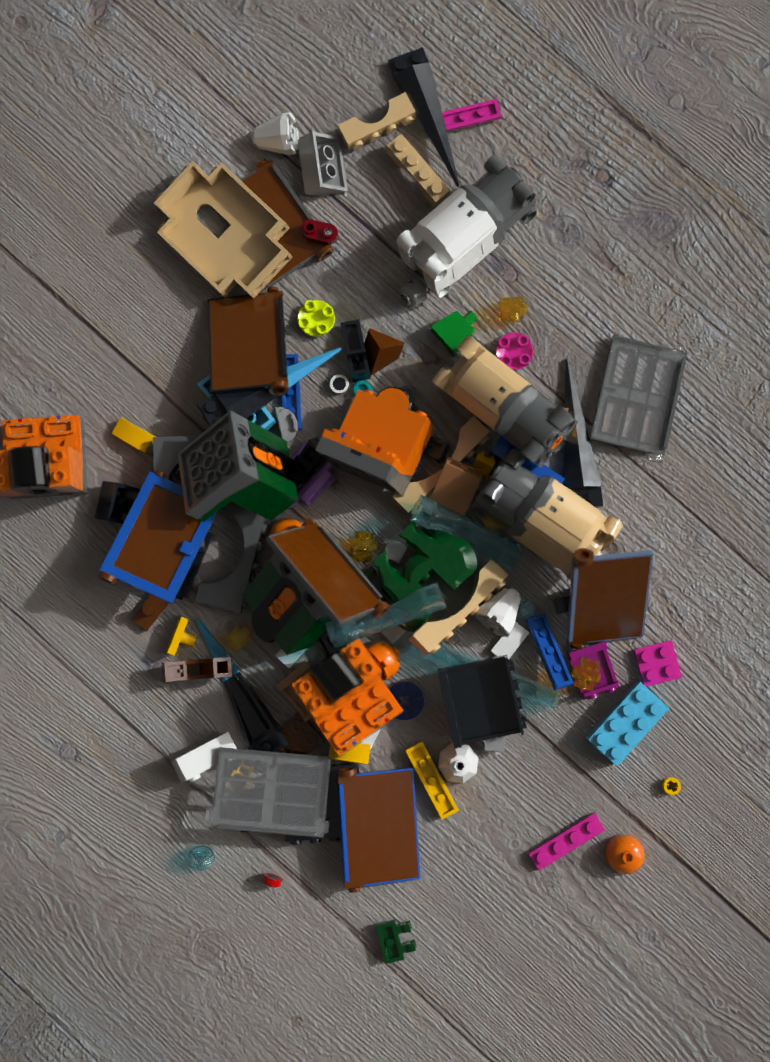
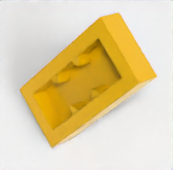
M179 615L166 649L168 654L175 656L179 643L193 647L196 636L184 632L189 620L188 618Z

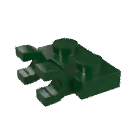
M395 919L376 924L385 964L404 960V953L416 951L415 939L401 944L399 936L401 933L411 932L410 920L396 925Z

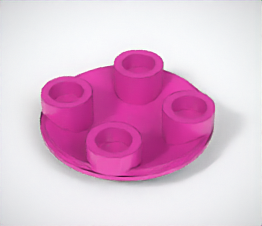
M512 332L505 334L499 339L495 354L509 368L519 370L527 366L531 361L533 346L526 335Z

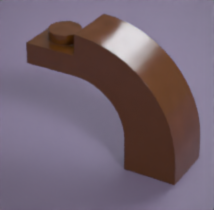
M231 657L161 663L163 682L232 676Z

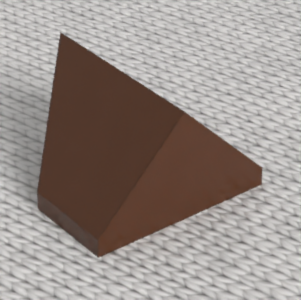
M369 328L364 346L370 375L372 376L398 360L404 342Z

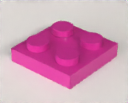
M672 640L633 649L644 686L647 687L682 678Z

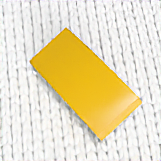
M120 417L112 432L116 437L144 453H148L150 444L153 443V438L156 437Z
M360 743L340 758L330 745L328 757H331L333 760L368 765L371 745Z

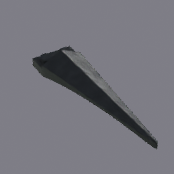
M422 47L389 59L388 64L394 80L403 93L406 92L416 111V116L436 148L455 185L459 187V180L431 66L424 48Z
M567 358L565 361V408H569L568 412L578 423L568 436H565L567 439L564 443L563 478L565 480L563 485L594 507L601 508L604 506L602 486L570 362Z

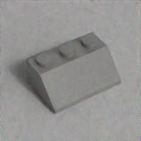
M312 131L297 139L305 194L325 196L347 192L340 137Z

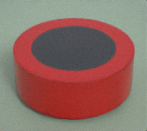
M264 873L262 882L265 885L274 888L280 887L283 880L280 876L272 873Z

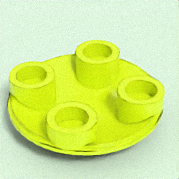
M308 300L298 312V325L309 336H323L331 331L334 326V310L324 301Z

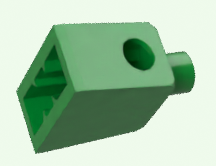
M471 310L464 316L455 311L432 325L431 332L455 357L459 353L457 347L467 335L472 337L475 330L471 324L478 318Z

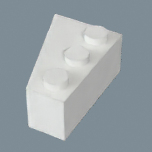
M229 732L171 761L181 782L189 780L191 783L201 777L200 773L205 770L207 773H210L217 769L219 747L237 749ZM228 758V762L234 760V758Z

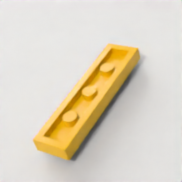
M421 741L406 749L405 751L441 819L443 820L458 812L459 809L424 743Z

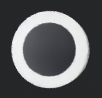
M340 374L333 376L330 380L331 390L336 394L345 393L349 388L348 379Z

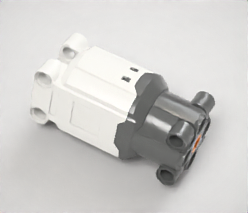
M497 155L491 156L486 161L484 168L488 172L473 185L460 186L418 222L416 227L411 231L406 230L402 232L396 240L401 259L413 271L419 268L423 271L427 286L439 298L449 292L451 285L455 281H458L500 245L505 239V232L519 220L527 224L537 214V211L533 208L534 204H536L535 192L524 183L523 178L516 169L508 167Z

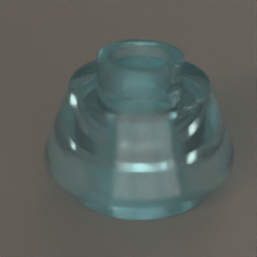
M198 845L189 851L188 857L194 869L204 871L214 862L215 853L206 845Z

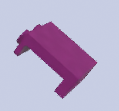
M606 641L567 652L580 695L583 698L587 697V700L598 697V693L603 691L606 694L617 690L616 687L620 686L607 652L608 646Z

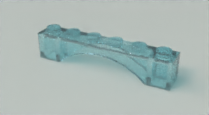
M423 495L419 497L412 509L411 521L427 529L445 531L470 542L487 554L495 563L512 572L523 557L522 545Z
M434 583L418 589L403 600L390 605V609L378 619H374L370 613L338 627L333 621L325 623L331 643L337 648L354 642L358 638H365L447 608L438 583Z

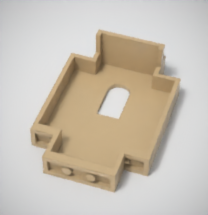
M192 161L183 168L182 173L170 182L169 187L157 196L154 202L170 218L160 225L157 233L224 297L239 284L250 296L255 298L292 259V255L278 242L288 231L289 226L223 163L215 166L210 176H208ZM210 205L231 224L219 238L198 220L197 211L201 206Z

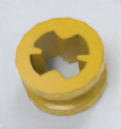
M673 777L666 778L662 782L663 791L669 795L677 794L681 789L680 781ZM669 781L671 783H676V787H674L676 789L674 791L671 789H667V785H669L667 783Z

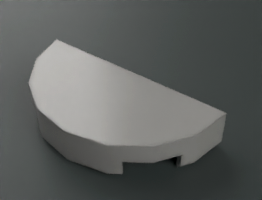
M274 407L281 438L289 443L297 434V419L290 410L283 407Z

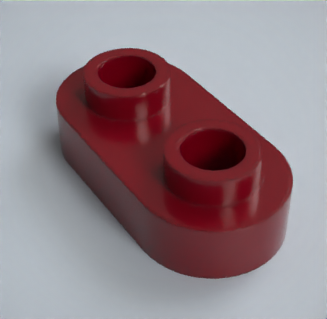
M308 219L301 225V233L307 240L333 244L338 239V230L333 224ZM312 226L314 228L313 230L308 231L307 227ZM328 230L332 231L331 235H326L325 232Z

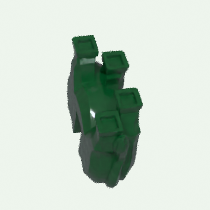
M425 510L398 536L415 550V553L409 557L404 568L396 570L394 567H391L388 553L384 550L372 562V565L378 569L379 577L372 566L363 573L382 595V602H387L390 605V609L386 612L387 615L399 627L408 632H415L441 605L419 584L420 581L424 583L432 575L430 570L448 588L454 591L477 569L476 555L469 542L447 532H442L431 525L428 520V513Z

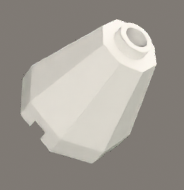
M290 112L282 113L256 127L254 133H252L253 144H256L259 149L285 155L297 154V139L299 138L298 129L294 128L292 124L296 123L294 116Z
M513 588L503 589L480 606L475 618L485 628L489 629L491 627L495 629L493 633L508 638L512 633L521 601L520 594Z
M452 742L440 751L438 769L447 781L465 783L476 774L478 756L469 744H462L461 748L454 749ZM462 762V767H456L457 763Z

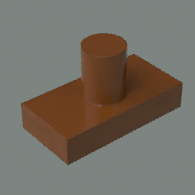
M150 595L131 620L148 631L169 603Z

